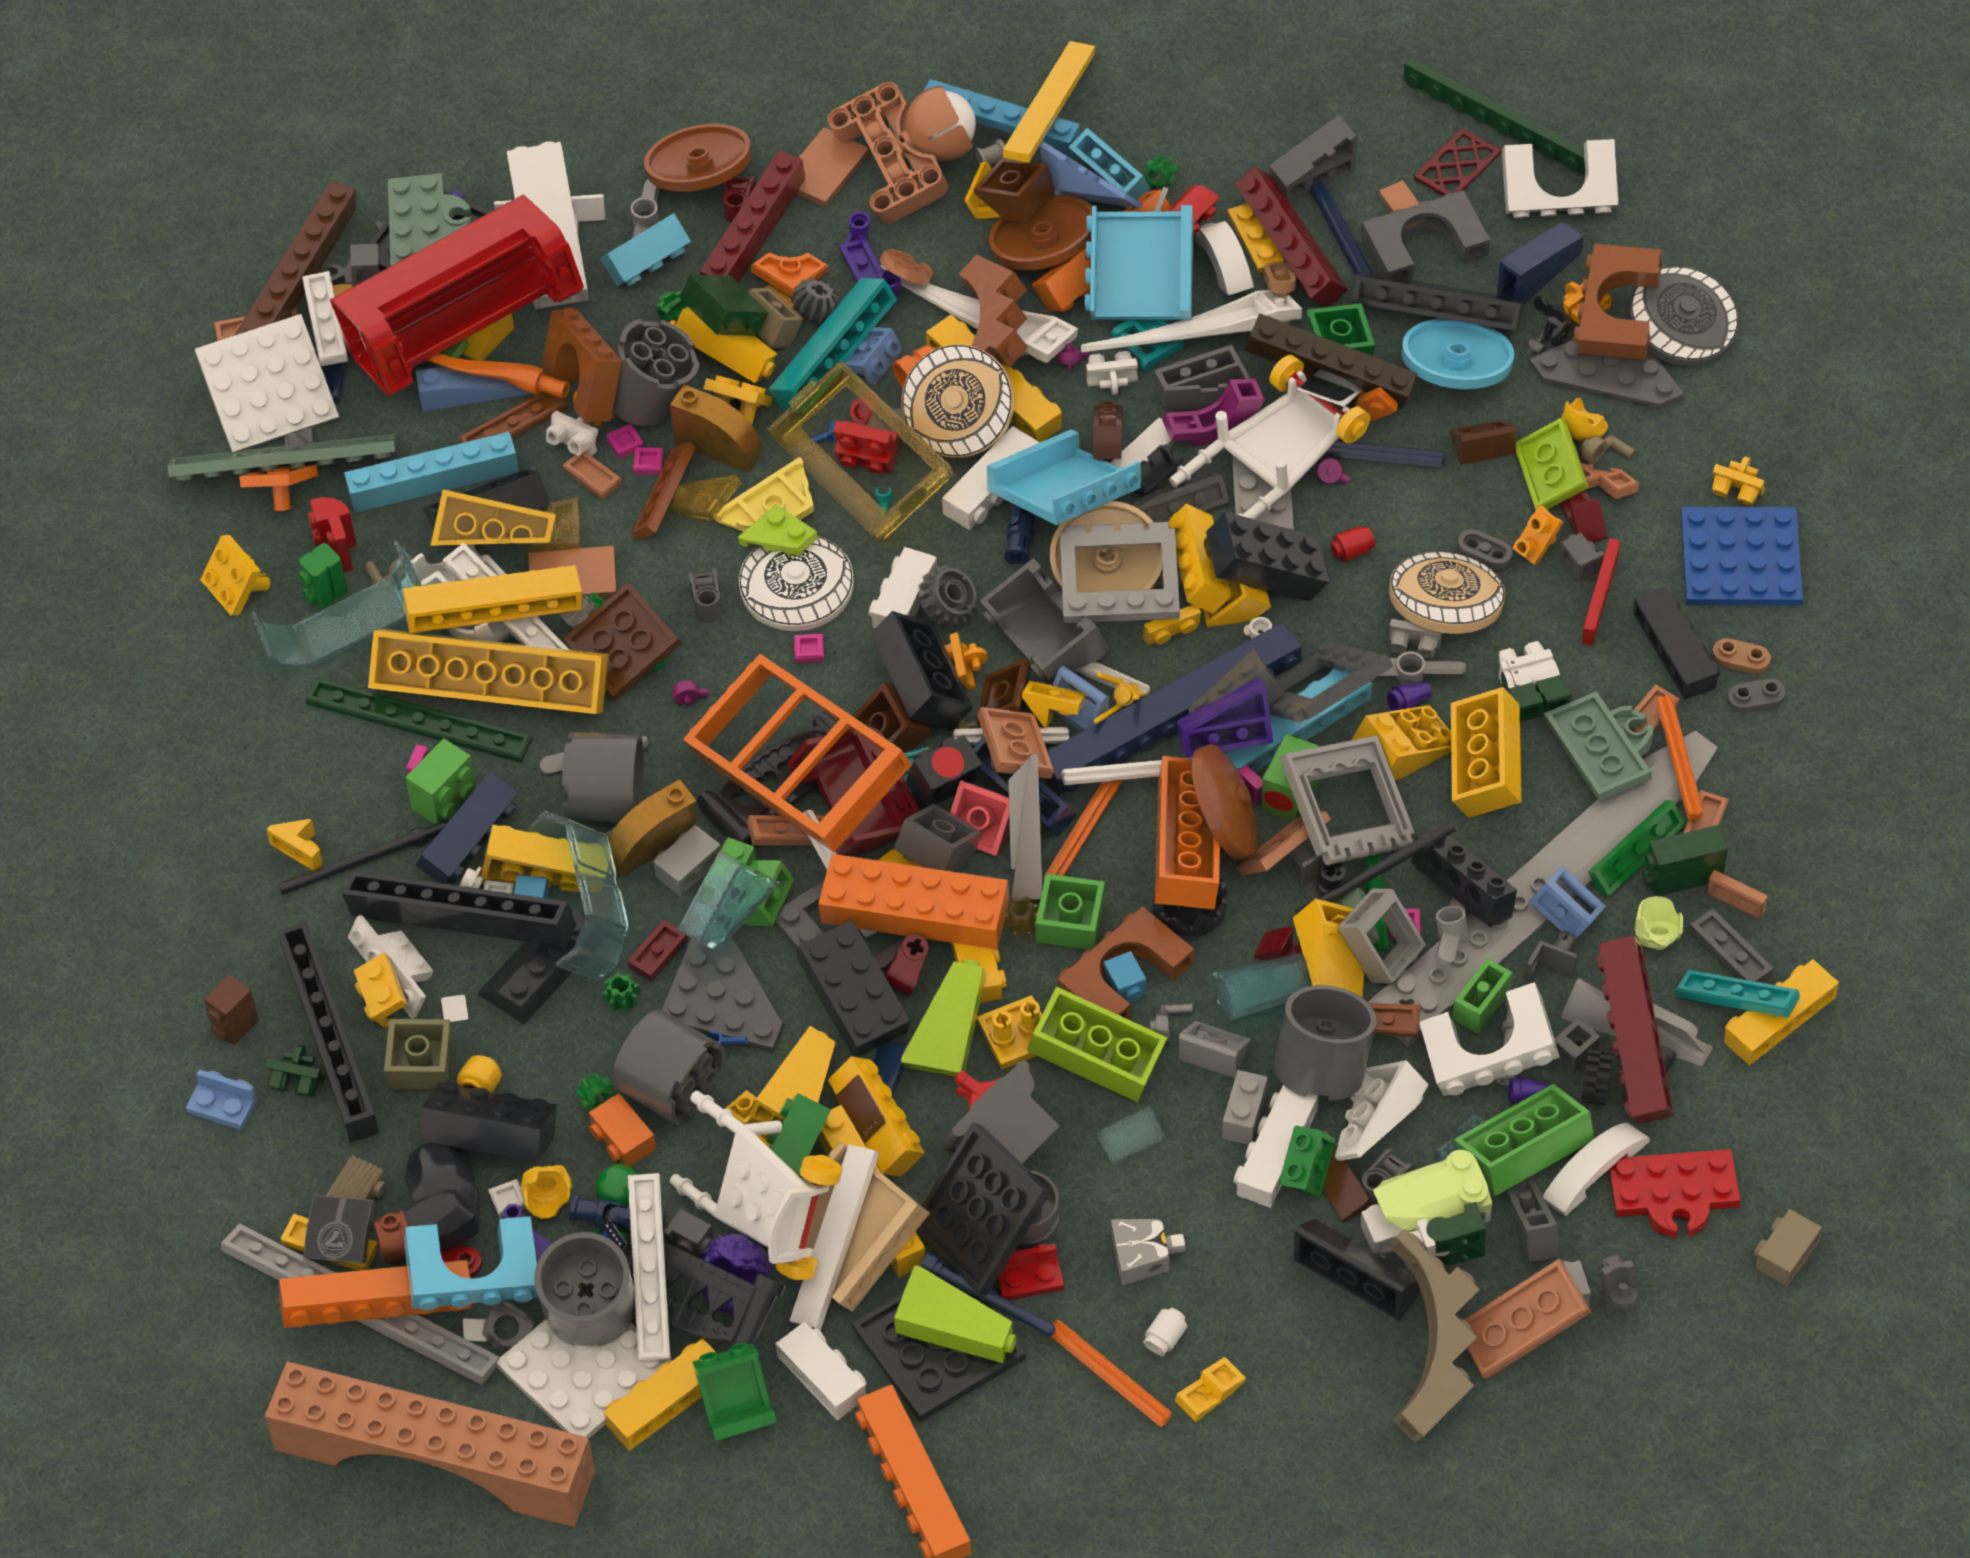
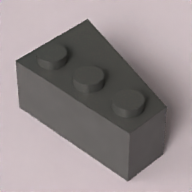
M1338 115L1269 165V175L1273 177L1289 202L1311 192V186L1314 183L1322 181L1326 185L1355 171L1357 135L1342 117Z

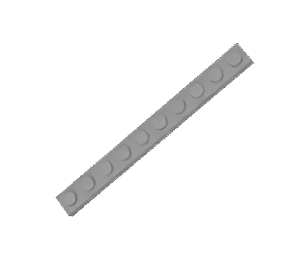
M240 1223L221 1243V1251L277 1280L281 1278L335 1273L308 1258H303L302 1255ZM417 1314L395 1318L357 1320L480 1385L497 1368L499 1356Z

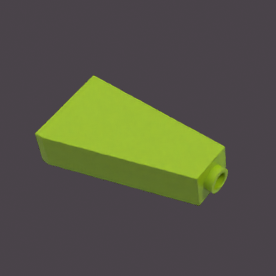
M963 959L962 963L953 962L902 1056L901 1063L905 1068L953 1077L962 1070L966 1071L986 978V972L983 967H980L979 962L969 959Z
M914 1265L894 1317L895 1333L1003 1363L1007 1352H1013L1017 1335L1013 1334L1012 1321L924 1268Z

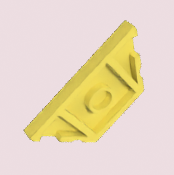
M798 457L713 512L714 520L744 532L775 504L799 520L813 513L814 505L804 471L803 460Z

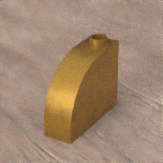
M687 385L681 387L670 404L675 445L679 446L689 441L696 447L695 453L750 473L763 453L760 438L751 423L725 401Z
M680 779L635 806L610 833L604 849L609 850L607 861L620 878L655 859L661 851L671 847L680 834L685 831L688 832L695 825L696 800Z

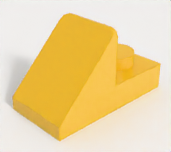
M1029 681L1022 692L1023 700L1046 729L1053 719L1054 710L1062 715H1078L1085 703L1086 696L1082 692L1035 681Z
M306 819L270 825L266 829L270 845L312 871L323 865L320 848L310 840L315 835L312 820Z

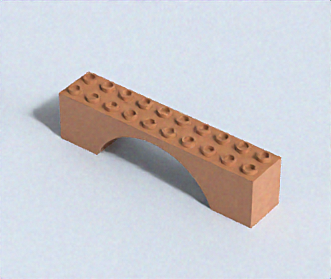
M288 1361L265 1414L275 1451L334 1466L343 1459L367 1454L390 1455L417 1460L445 1469L474 1482L498 1497L514 1512L572 1527L576 1525L595 1473L589 1437Z

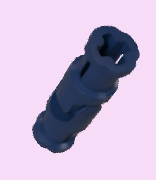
M1012 504L1006 536L1009 542L1008 548L1005 550L1004 559L1011 564H1026L1029 561L1028 544L1032 540L1035 514Z
M574 1194L570 1207L569 1221L575 1222L576 1219L593 1222L595 1226L602 1227L608 1208L613 1206L609 1212L610 1221L617 1230L625 1227L628 1233H631L630 1207L604 1199L599 1201L583 1199L579 1194ZM662 1211V1222L664 1229L666 1212Z

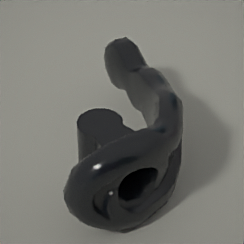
M1537 296L1534 299L1535 308L1542 310L1546 316H1549L1543 335L1549 338L1552 345L1559 346L1563 344L1567 337V332L1571 325L1570 318L1566 312L1553 304H1549L1545 297Z

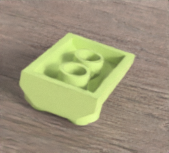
M1456 1150L1450 1153L1446 1160L1382 1181L1379 1186L1373 1189L1385 1220L1398 1226L1401 1231L1406 1229L1408 1233L1417 1230V1221L1426 1219L1428 1223L1435 1217L1447 1219L1464 1213V1205L1473 1202L1477 1203L1480 1213L1492 1210V1200L1488 1185L1473 1154L1465 1150Z

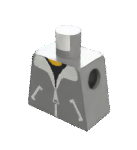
M1159 1219L1111 1220V1236L1121 1285L1130 1284L1169 1271V1254L1185 1252L1183 1234L1165 1236L1162 1221Z

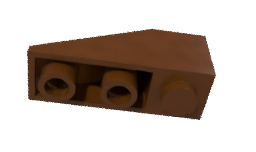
M1105 401L1100 402V405H1094L1093 459H1122V405H1116V402Z

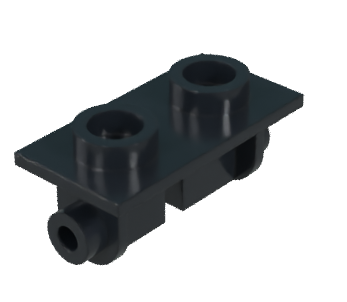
M1168 444L1164 446L1159 445L1147 456L1151 464L1150 467L1147 461L1141 462V488L1131 493L1146 495L1153 492L1160 481L1175 472V468L1183 462V459L1173 458L1171 455L1173 450Z

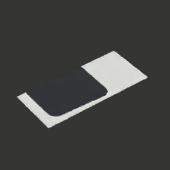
M1321 369L1296 389L1343 407L1362 391L1349 381Z

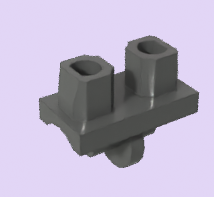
M1619 1255L1602 1259L1603 1307L1606 1314H1612L1618 1308L1621 1311H1628L1629 1308L1636 1307L1638 1294L1635 1289V1270L1632 1261L1622 1262Z

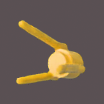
M1098 672L1096 674L1098 678L1116 685L1114 699L1117 703L1096 717L1093 722L1095 724L1102 722L1117 711L1123 710L1125 706H1130L1139 701L1140 698L1145 696V693L1133 682L1125 683L1123 678H1115Z

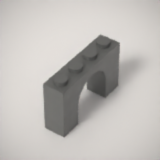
M1464 190L1448 193L1441 198L1423 201L1418 205L1406 209H1398L1393 213L1381 217H1373L1362 222L1361 240L1379 274L1383 276L1406 280L1413 279L1414 263L1402 241L1407 235L1418 230H1434L1445 235L1452 242L1463 263L1489 255L1490 238ZM1419 222V223H1417V224H1415V225H1412V226H1410V227H1408V228L1405 227V226H1407V225H1410V224Z

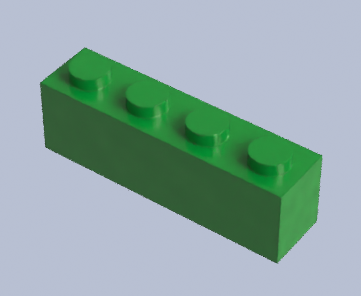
M799 1093L793 1096L792 1099L787 1097L779 1112L783 1116L781 1132L768 1134L766 1142L770 1143L769 1148L798 1176L800 1175L803 1158L810 1155L831 1109Z

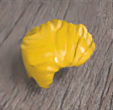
M1576 398L1570 405L1569 401L1565 402L1562 417L1567 421L1573 439H1576L1578 442H1584L1587 438L1594 436L1602 438L1608 429V424L1603 416L1587 412L1584 409L1582 398Z
M536 1166L523 1174L521 1196L526 1208L533 1216H538L539 1219H550L557 1215L564 1204L568 1203L572 1180L564 1166Z

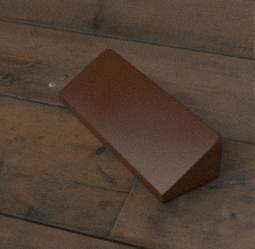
M1327 1129L1323 1130L1325 1133L1330 1135ZM1335 1144L1323 1193L1343 1223L1360 1215L1362 1211L1369 1208L1370 1199L1347 1161H1338L1335 1158L1337 1145Z

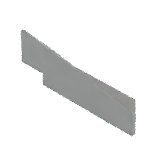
M1032 754L1008 780L1011 869H1015L1012 899H1041L1042 894L1038 754Z
M1578 978L1561 1018L1571 1022L1579 1018L1585 1024L1592 1025L1597 1031L1616 1037L1615 1029H1611L1607 1013L1611 1011L1610 1001H1606L1603 992ZM1653 1004L1661 1045L1673 1050L1677 1054L1676 1058L1702 1066L1713 1050V1047L1696 1038L1698 1029L1693 1023Z

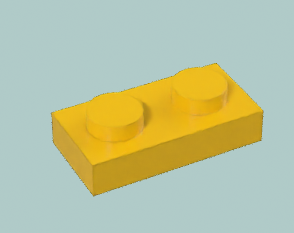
M1192 604L1180 609V618L1156 619L1144 624L1143 639L1147 646L1154 643L1161 645L1169 641L1173 635L1181 632L1182 634H1188L1194 631L1200 624L1201 611L1199 607Z

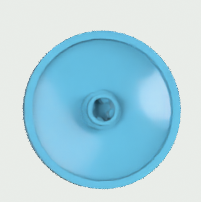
M1443 318L1428 320L1412 327L1404 336L1401 352L1405 365L1410 371L1417 373L1418 377L1430 383L1454 389H1479L1497 384L1510 374L1514 361L1512 344L1497 330L1489 326Z

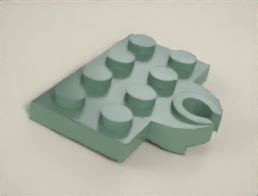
M442 173L388 179L390 266L472 222L471 217H469L472 216L471 209L462 198L455 195H444ZM456 215L466 216L460 220L452 219Z
M1596 691L1544 713L1545 722L1598 801L1652 779V772L1641 756L1646 754L1653 744V725H1647L1641 732H1632V728L1643 727L1647 724V716L1634 710L1633 705L1621 706L1610 711Z

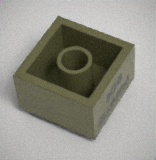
M389 1019L384 1066L388 1090H434L439 1083L450 1082L454 1043L450 1019Z

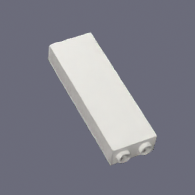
M549 141L539 146H520L507 151L515 198L524 194L560 228L565 240L570 245L584 285L582 291L560 303H555L545 294L533 301L535 309L588 301L589 294L561 142L554 143Z

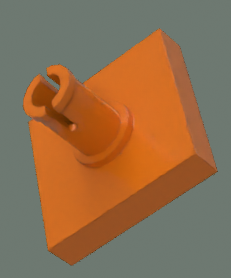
M317 464L298 468L278 466V469L271 471H261L259 469L239 476L240 486H272L274 511L290 510L292 505L289 485L318 476Z

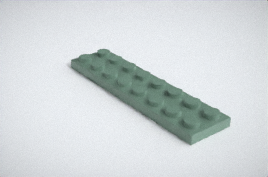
M396 433L313 442L299 447L298 451H294V448H292L297 445H286L177 457L170 460L167 466L169 477L176 476L177 481L193 479V475L204 473L205 477H217L222 475L221 472L232 470L233 474H244L250 472V469L254 467H261V471H271L278 469V465L289 464V468L306 466L308 461H317L318 465L334 463L336 458L345 457L346 462L362 460V456L373 454L374 458H386L391 456L390 453L395 452L397 437Z

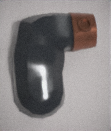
M429 1142L419 1145L409 1154L405 1173V1182L411 1193L413 1203L405 1210L400 1209L372 1221L384 1264L406 1261L404 1246L405 1227L437 1224L440 1252L467 1242L475 1237L479 1231V1189L471 1163L461 1148Z

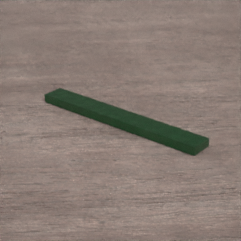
M316 677L305 699L307 705L439 741L444 738L454 745L522 763L532 741V736L318 677Z

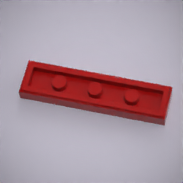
M1609 538L1583 627L1582 644L1592 646L1595 641L1619 558L1620 542L1617 539Z

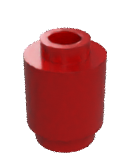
M1357 526L1333 536V542L1330 543L1332 554L1336 559L1340 558L1342 562L1370 552V549L1375 547L1374 536L1367 526L1363 528Z

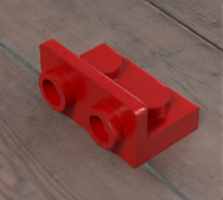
M1038 1244L1030 1249L1015 1250L998 1277L1002 1298L1010 1301L1064 1290L1056 1244Z

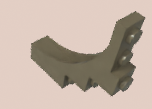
M1404 1229L1388 1246L1410 1267L1418 1282L1427 1312L1429 1343L1426 1364L1419 1384L1406 1406L1393 1421L1416 1443L1474 1386L1469 1381L1470 1377L1467 1372L1461 1367L1455 1366L1452 1362L1477 1338L1472 1333L1473 1329L1470 1324L1464 1319L1458 1318L1455 1314L1480 1289L1475 1285L1474 1278L1459 1267L1448 1274L1445 1271L1444 1264L1437 1257L1431 1256L1423 1248L1421 1240L1415 1234L1408 1233Z

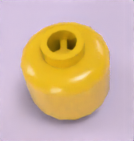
M482 1055L472 1056L458 1073L457 1084L460 1087L471 1089L477 1087L485 1088L493 1093L501 1081V1070L490 1057Z

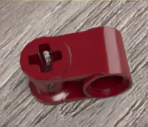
M750 176V178L733 177L726 181L723 203L725 219L729 223L733 221L755 187V176Z
M918 934L907 936L898 946L894 958L884 975L892 988L909 996L919 979L920 970L929 949L928 942L923 936ZM910 945H913L915 947V955L910 954Z

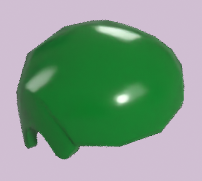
M623 1164L607 1167L599 1175L596 1182L598 1199L615 1201L630 1207L628 1175L639 1174L631 1166Z

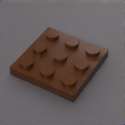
M629 582L563 638L572 650L608 654L605 688L615 700L681 644V641Z

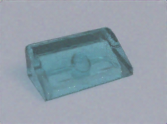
M1149 1106L1097 1132V1145L1111 1166L1165 1140L1159 1123Z

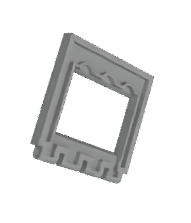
M1169 522L1149 523L1148 530H1143V523L1120 524V531H1114V524L1091 525V532H1086L1085 525L1065 526L1066 533H1060L1064 623H1078L1084 617L1090 618L1092 622L1180 618L1175 528L1169 529ZM1161 544L1163 589L1077 592L1075 548Z
M1377 735L1286 753L1279 758L1316 856H1322L1326 865L1386 853L1392 850H1400L1413 843L1411 835L1415 832ZM1370 769L1390 824L1329 836L1309 781Z

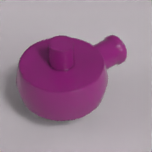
M1067 343L1066 348L1056 355L1057 362L1066 364V369H1073V364L1081 363L1082 358L1089 357V351L1081 352L1080 349L1073 348L1072 343Z
M1324 458L1316 466L1317 478L1324 484H1333L1338 480L1348 484L1350 480L1349 475L1342 473V466L1335 458Z
M682 680L673 687L672 697L677 704L691 705L699 697L707 698L708 689H699L695 682Z

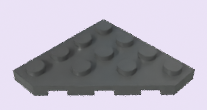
M1573 339L1529 358L1530 367L1543 384L1552 386L1558 384L1571 387V390L1592 395L1597 393L1610 396L1609 399L1632 403L1633 401L1646 404L1649 408L1658 410L1684 398V393L1657 357L1649 352L1647 360L1579 354V345L1574 343Z
M699 920L662 1010L704 1035H708L711 1031L716 1030L722 1034V1037L747 1036L748 1043L742 1045L773 1053L783 1030L781 1019L728 928Z

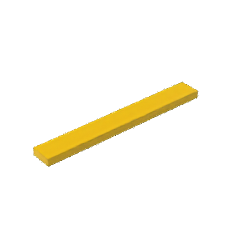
M1072 41L1068 43L1005 145L1003 158L1025 163L1030 162L1094 57L1095 46Z

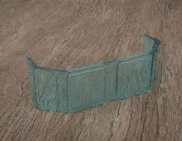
M398 540L394 541L400 559L389 577L294 625L264 624L256 612L251 613L261 642L275 668H296L297 666L308 668L312 665H317L349 649L353 644L365 638L373 637L374 630L389 629L405 621L403 588L423 586L405 546L401 547Z
M544 811L535 818L533 823L526 827V832H537L543 836L556 839H568L586 916L574 949L556 962V966L593 980L598 979L617 967L624 947V939L628 934L627 928L629 927L621 890L617 886L615 878L616 868L608 837L603 832Z

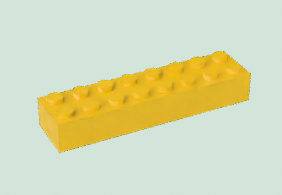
M378 629L373 631L368 688L598 714L603 712L608 654Z

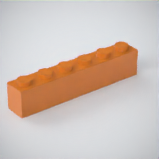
M1161 190L1146 192L1137 199L1142 203L1140 208L1127 207L1122 212H1154ZM1166 198L1160 212H1165L1171 207ZM1086 248L1070 260L1055 265L1032 284L1048 311L1060 310L1065 312L1075 305L1074 300L1090 293V285H1086L1085 274L1086 268H1091V258H1086Z
M467 1260L444 1262L446 1267L454 1274L470 1278ZM407 1266L279 1279V1302L283 1328L471 1309L472 1304H469L462 1308H455L449 1305L438 1306L433 1310L412 1309Z
M888 1385L857 1398L858 1411L854 1413L861 1430L867 1429L870 1435L867 1438L869 1447L873 1455L879 1454L883 1461L880 1467L887 1482L892 1480L896 1487L893 1490V1494L900 1508L906 1507L909 1516H906V1520L912 1534L919 1533L922 1540L919 1546L924 1558H963L970 1555L971 1541L893 1385Z

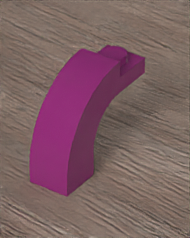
M1255 378L1229 380L1223 395L1212 405L1197 411L1165 413L1162 421L1171 441L1190 440L1193 447L1213 443L1218 439L1215 416L1217 412H1226L1228 430L1230 431L1259 412L1264 402V397Z

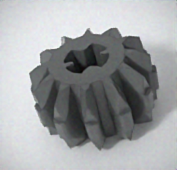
M810 278L809 281L802 280L797 285V288L794 289L792 295L793 310L799 312L800 317H807L809 321L812 319L818 323H821L822 320L826 321L837 308L840 300L838 291L832 289V284H825L822 280L816 281L814 278Z

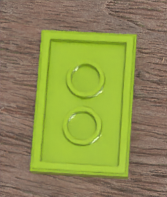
M1563 417L1516 442L1515 450L1535 510L1538 506H1544L1548 510L1589 488L1567 421Z

